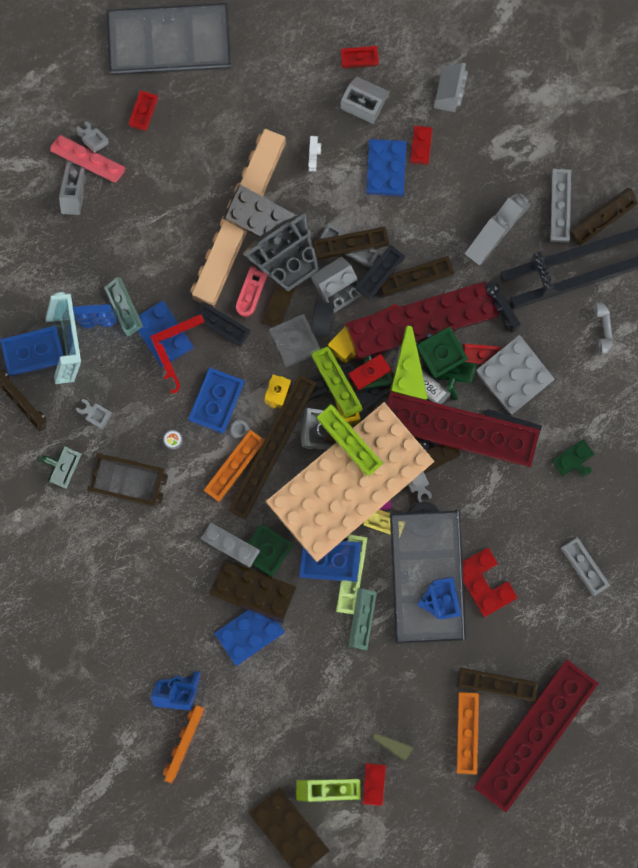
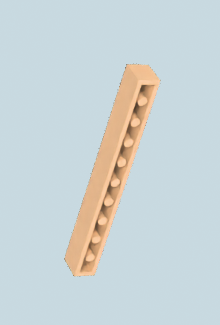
M264 129L263 134L258 135L256 140L257 147L255 151H251L249 156L250 163L248 167H244L242 172L243 179L241 183H237L235 191L237 186L241 184L263 196L286 144L285 136ZM223 217L220 222V232H216L213 238V248L207 251L205 257L207 260L206 264L201 266L198 272V282H194L191 288L193 300L200 303L205 302L213 308L247 231L224 220Z

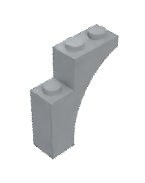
M515 194L509 197L498 213L488 221L465 255L478 265L484 263L501 239L529 209L531 204L528 203V198L522 194Z

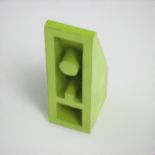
M360 779L296 780L297 801L308 802L361 799Z

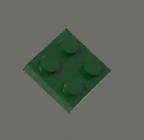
M450 326L416 344L434 378L468 360Z
M262 523L248 543L260 551L252 564L271 577L275 575L294 546L293 543Z

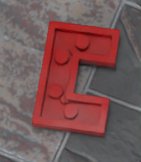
M489 547L463 561L464 585L483 617L488 616L518 598L509 581L491 591L482 573L498 565Z

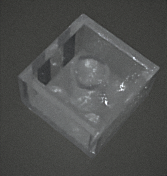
M304 314L269 329L271 339L285 368L312 357V353L320 350Z

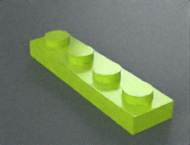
M329 346L312 353V359L344 417L347 418L362 411L361 403Z
M332 404L316 417L367 477L383 464Z

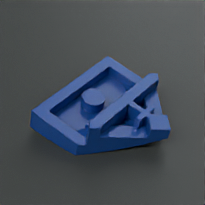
M454 576L434 580L418 603V606L436 616L437 619L461 616Z

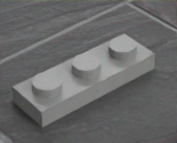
M213 523L209 524L201 537L202 541L249 568L260 552L257 548Z

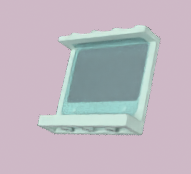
M59 292L50 297L45 318L46 322L61 321L66 356H61L54 375L55 384L74 382L81 364L71 294Z

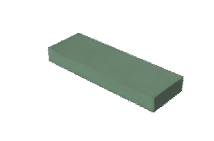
M115 278L104 288L126 336H131L142 328L143 324L122 279Z
M358 588L348 647L362 650L368 649L377 592Z

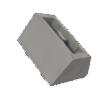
M466 63L442 67L434 108L455 112L456 107L461 106L468 71L465 70Z
M356 77L349 84L341 99V109L374 124L390 92Z
M343 257L338 258L310 276L324 302L334 303L333 313L362 296L361 293L355 290L359 281L353 268Z

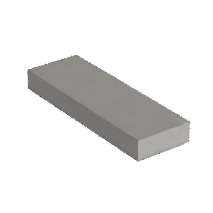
M578 537L561 547V550L593 597L611 586Z

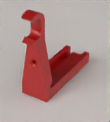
M201 314L150 336L167 373L163 379L167 380V378L171 377L175 381L176 388L171 390L170 394H175L179 391L180 383L163 345L159 344V342L204 323Z

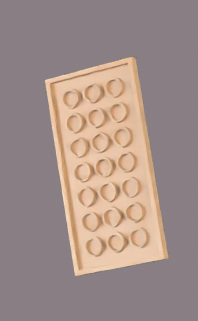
M385 402L353 428L383 462L369 477L364 474L336 442L266 501L316 562L435 462Z

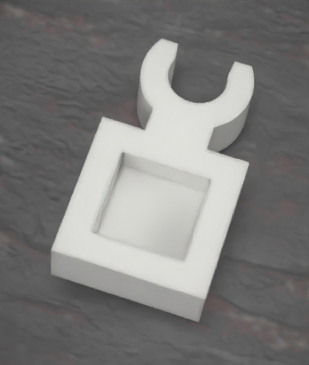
M310 136L309 171L316 172L317 154H321V143H318V136Z

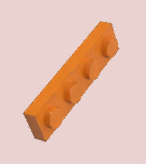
M249 430L206 486L204 492L220 503L259 452L265 440L252 430Z
M458 693L457 774H477L479 693Z
M198 705L195 708H191L187 719H190L188 726H183L179 735L182 740L179 746L175 745L172 751L173 761L171 764L166 765L163 775L166 776L164 781L174 782L205 708Z

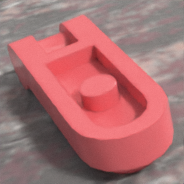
M252 265L236 303L237 313L242 317H250L254 313L268 278L264 271L258 270L257 267ZM256 276L260 278L259 282L252 280L253 277Z

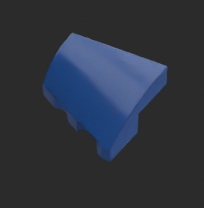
M195 671L193 672L194 676L182 678L179 675L172 679L157 681L151 693L153 706L191 711L199 685L200 672Z

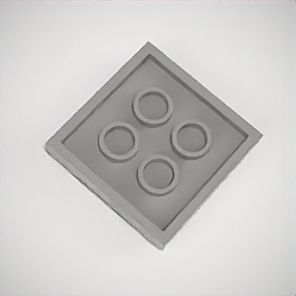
M520 335L516 336L476 369L478 376L509 415L514 414L555 380Z

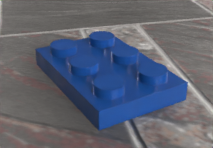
M369 139L366 194L404 195L406 141Z
M161 301L139 315L143 327L138 332L161 368H163L164 366L150 336L173 327L178 322L165 302ZM184 332L159 342V344L163 345L170 363L194 348Z
M110 304L73 307L74 319L83 328H94V325L112 327L113 324H118L117 315Z
M56 326L0 339L9 377L56 366L60 357L64 356Z
M209 367L188 421L224 434L245 380Z
M341 541L318 562L303 547L299 577L357 582L361 543Z
M247 610L214 634L234 664L238 666L285 632L278 621Z

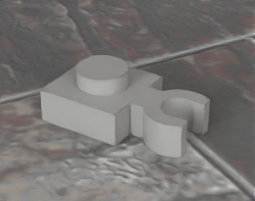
M84 122V130L79 126L77 127V134L82 137V142L93 153L108 145V139L97 128L92 131L91 125L88 122Z
M82 399L81 402L86 404V408L84 410L76 408L77 412L81 415L87 414L86 420L103 430L113 413L97 403L91 407L87 400Z
M424 471L408 484L410 492L417 491L416 499L418 502H423L421 495L426 493L429 499L432 498L430 491L425 489L429 482Z

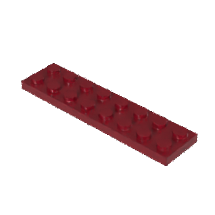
M486 281L346 322L345 326L357 359L401 347L406 326H412L415 342L428 338V334L433 335L447 326H450L452 331L497 318L499 314L497 308L493 306V298L486 294Z
M390 391L387 406L414 438L531 468L540 433L539 429Z
M566 659L473 788L507 813L599 683Z

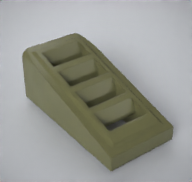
M373 734L372 739L403 761L407 759L414 749L410 745L380 734Z

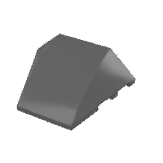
M306 212L281 222L253 241L243 253L244 256L287 291H290L319 271L315 251L311 243V233L306 221Z

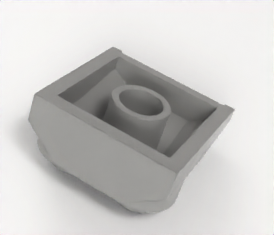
M305 409L301 426L302 447L306 449L328 450L333 446L332 444L325 443L327 430L316 419L324 410Z

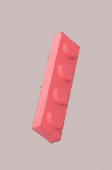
M61 135L51 145V152L114 183L125 172L124 166L96 152L93 153L90 149Z

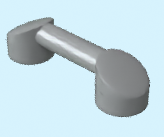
M595 302V317L603 318L605 338L599 339V350L601 354H607L613 342L610 312L604 303Z

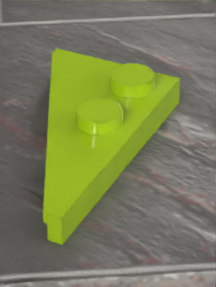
M406 326L390 391L427 400V392L412 326Z

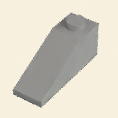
M67 160L59 195L61 214L80 215L86 168L70 160Z

